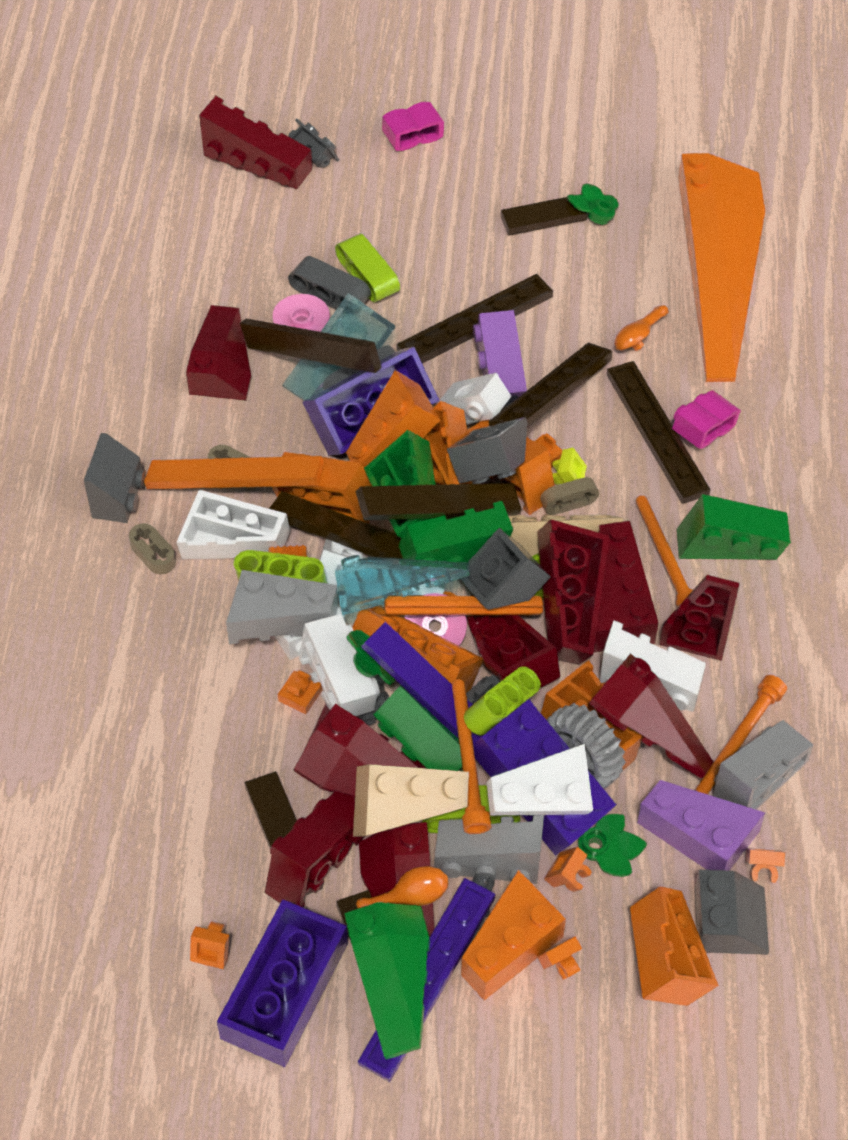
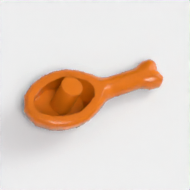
M657 306L644 318L624 326L616 335L615 349L625 350L633 347L635 351L641 349L644 346L642 340L649 335L650 327L669 313L667 306Z
M431 866L413 868L400 878L391 891L372 898H360L357 900L356 906L359 909L377 902L417 906L429 905L442 897L446 891L448 876L441 869Z

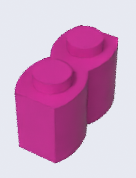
M420 102L410 106L408 109H395L383 115L382 131L395 150L403 151L411 149L419 143H432L444 136V121L431 102Z
M713 390L705 394L701 393L693 402L681 405L677 409L673 417L675 422L672 429L697 448L702 449L711 444L717 437L724 436L732 430L737 423L741 410Z

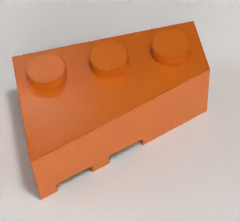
M396 370L393 372L346 451L350 461L362 463L364 468L405 431L410 430L422 438L431 431L440 421V418L421 386Z
M440 401L434 407L440 421L424 437V439L430 442L435 484H472L471 481L458 482L447 451L450 446L468 434L464 410Z
M489 420L480 421L467 430L468 434L473 430L488 427ZM526 437L525 461L515 468V474L500 480L503 483L514 484L517 496L525 504L523 510L531 515L543 507L540 500L541 494L548 488L555 486L550 464L551 455L548 449ZM493 475V476H489V477H490L491 479H494V478H496V477H498V476H497V475Z
M284 452L281 457L310 456V455H305V454H301V453H300V454H296V453ZM322 457L324 466L317 486L272 487L277 497L283 491L368 524L371 521L363 519L355 492L361 486H371L362 463Z
M589 660L546 693L541 714L546 720L557 709L563 708L565 705L570 706L573 703L579 707L585 705L589 712L595 710L600 719L605 718L589 704L605 684V682L601 683L593 672L594 666ZM605 718L609 728H614L613 733L615 737L621 739L619 746L625 751L622 756L626 762L622 767L624 770L635 761L642 735L630 727L623 731Z
M519 870L462 956L461 976L484 1001L535 961L539 955L545 953L564 937L566 918Z
M660 886L630 907L643 999L688 1006L719 986L682 891Z

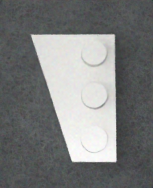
M585 744L491 777L487 781L490 815H576L591 813L593 805Z

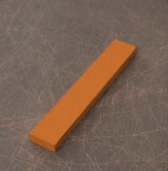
M322 456L152 460L144 479V484L147 489L317 486L324 461Z

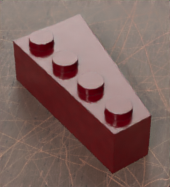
M215 95L199 115L204 156L297 190L312 171L311 149L283 133L276 135L266 123L260 120L257 123L244 116L245 112L237 107L233 110L223 105V99Z
M550 519L537 531L540 566L551 576L542 586L547 639L556 647L558 660L580 665L594 654L610 535Z
M622 521L600 524L599 533L610 535L594 653L604 651L613 621L623 624L621 630L638 638L641 633L651 637L649 643L654 645L659 622L631 522Z
M334 790L326 800L324 798L319 800L313 811L306 818H299L285 837L280 836L274 841L270 848L271 861L265 894L279 903L283 899L300 907H305L303 901L305 895L309 892V888L316 894L322 887V883L324 885L323 879L329 872L330 867L334 866L338 869L345 861L352 844L358 846L359 842L365 838V836L353 837L354 796Z

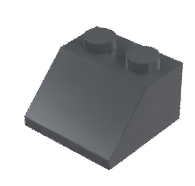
M526 417L473 430L450 446L447 451L458 482L471 481L472 484H479L490 479L489 476L497 475L501 479L515 474V468L525 461Z
M101 433L84 478L92 518L128 523L131 512H135L137 509V493L139 488H143L145 485L146 471L142 470L141 460L138 455L106 433Z
M498 528L457 574L488 610L529 601L551 577L520 543L501 528Z
M699 870L694 888L696 928L706 953L768 955L769 943L765 888L736 871Z

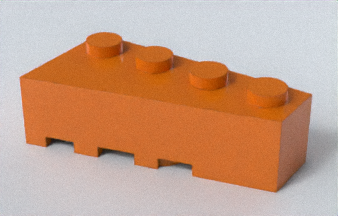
M375 602L360 607L352 627L353 631L361 630L371 636L386 622L451 684L454 680L461 679L465 683L466 693L472 688L483 662L482 657L400 615H386L384 607Z

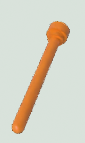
M640 495L636 498V505L678 593L675 602L678 607L693 589H689L647 497Z
M766 675L758 685V699L695 791L709 794L716 784L714 778L719 772L720 764L739 750L767 707L782 699L787 691V686L780 678L774 675Z
M456 679L452 683L462 768L464 772H469L468 807L462 816L463 829L468 834H481L491 829L490 813L481 805L472 732L464 721V713L468 709L465 683L461 679Z

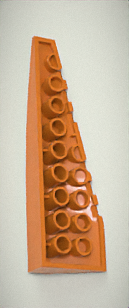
M709 153L682 154L678 180L706 382H735L766 211L760 175L757 171Z

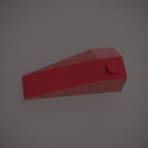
M210 306L191 350L186 369L189 395L247 401L252 376L245 338L240 326L241 316L239 308Z
M706 575L664 622L659 645L664 647L671 646L680 651L722 661L740 583Z
M465 615L484 665L501 680H504L522 666L528 667L536 673L541 683L540 688L561 677L556 647L519 615Z
M630 653L589 702L593 708L612 724L623 731L627 727L635 730L642 735L641 742L649 747L652 744L661 746L665 749V753L670 760L701 779L713 764L712 758L658 676L651 671V667L643 659L635 657Z
M335 703L316 729L293 771L322 790L334 792L335 790L352 795L355 799L358 766L418 767L365 722Z
M427 822L409 823L381 831L359 842L360 874L364 885L370 891L372 897L391 891L407 871L417 867L430 866ZM433 903L421 906L429 936H431L435 929Z

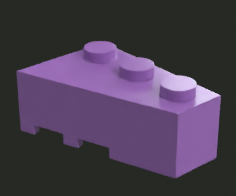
M514 310L479 314L477 325H473L474 341L478 350V367L482 369L483 376L497 373L510 395L520 397L527 391Z
M660 780L642 801L637 823L706 870L730 871L760 832L765 812Z

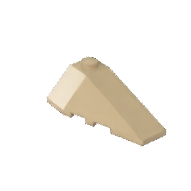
M525 515L509 516L513 526L511 537L520 543L531 556L539 553L537 531L550 519L599 532L600 524L623 521V518L614 515H570L568 520H566L565 516L543 515L541 521H537L536 517H525Z

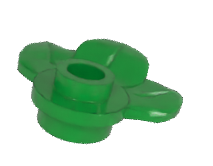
M589 183L582 185L581 194L567 195L568 201L575 208L588 212L589 218L601 225L608 224L614 218L615 210L619 207V203L613 195H604L600 188Z
M361 630L351 631L346 638L357 651L353 656V663L357 671L366 677H374L379 674L388 685L394 683L396 680L361 647L370 636Z
M608 814L603 816L595 827L588 829L579 837L578 847L587 854L586 859L596 861L603 872L616 877L630 876L632 874V867L629 861L637 858L644 851L647 843L640 837L624 831L625 817L623 814ZM591 843H597L600 845L601 848L594 849L591 848L589 845Z

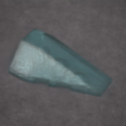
M348 293L321 332L375 342L376 349H379L387 341L396 326ZM301 359L282 386L305 401L322 392L325 379L342 367Z
M359 555L346 557L341 560V564L337 565L335 570L342 615L384 604V600L391 594L401 597L412 595L413 592L420 589L419 585L425 584L427 588H431L469 576L470 565L465 562L379 557L360 559Z

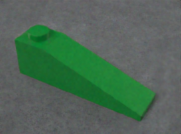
M377 902L344 913L352 948L385 1059L421 1049L425 1008L423 1005L424 986L427 983L428 973L426 962L427 951L430 950V936L422 907Z

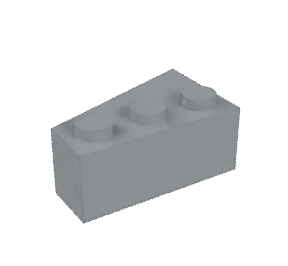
M242 570L226 621L229 644H238L239 640L260 638V641L270 640V636L290 634L291 638L302 637L305 623L337 614V585Z
M784 720L773 727H767L759 737L720 764L719 772L714 778L716 784L713 796L757 810L809 761L814 744Z
M533 815L532 822L514 823L512 816L502 817L501 823L491 824V829L481 834L465 833L462 819L439 820L434 867L441 869L448 878L485 875L487 876L485 882L488 881V878L511 882L519 870L532 884H537L544 815Z

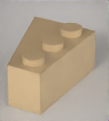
M382 765L358 766L356 773L353 837L371 835L467 807L469 772Z

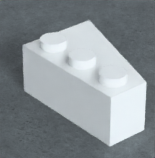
M199 490L176 543L182 559L235 558L236 555L245 550L269 552V547L271 546L274 548L277 546L283 547L290 533V527L286 513Z
M342 614L305 623L299 660L302 665L309 664L312 668L313 673H310L313 683H321L324 690L321 692V696L328 708L331 710L336 703L354 716L374 711L376 699L380 695L379 686L374 677H366L359 673L353 663V656L357 651L346 638L353 631L351 625H346Z
M613 621L604 649L600 682L606 683L631 653L633 656L641 658L649 664L651 671L658 676L679 710L694 712L706 663L671 646L667 650L649 643L651 637L641 633L638 638L621 630L623 624Z

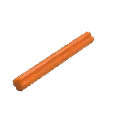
M387 596L384 601V610L386 615H540L543 612V600L540 596H533L529 601L488 610L475 596Z

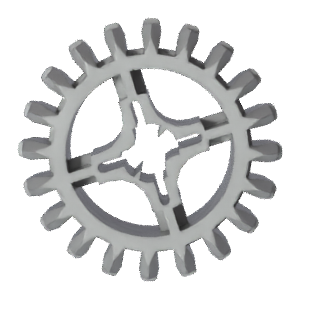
M573 703L570 706L565 705L563 708L557 709L547 719L548 723L570 749L585 744L588 771L602 788H607L623 772L622 767L626 762L622 757L625 751L619 746L621 739L615 737L613 733L614 728H609L606 724V719H600L595 710L589 712L585 705L579 707Z

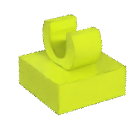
M573 447L563 449L561 459L553 461L552 465L557 473H552L554 484L559 485L585 477L587 465Z

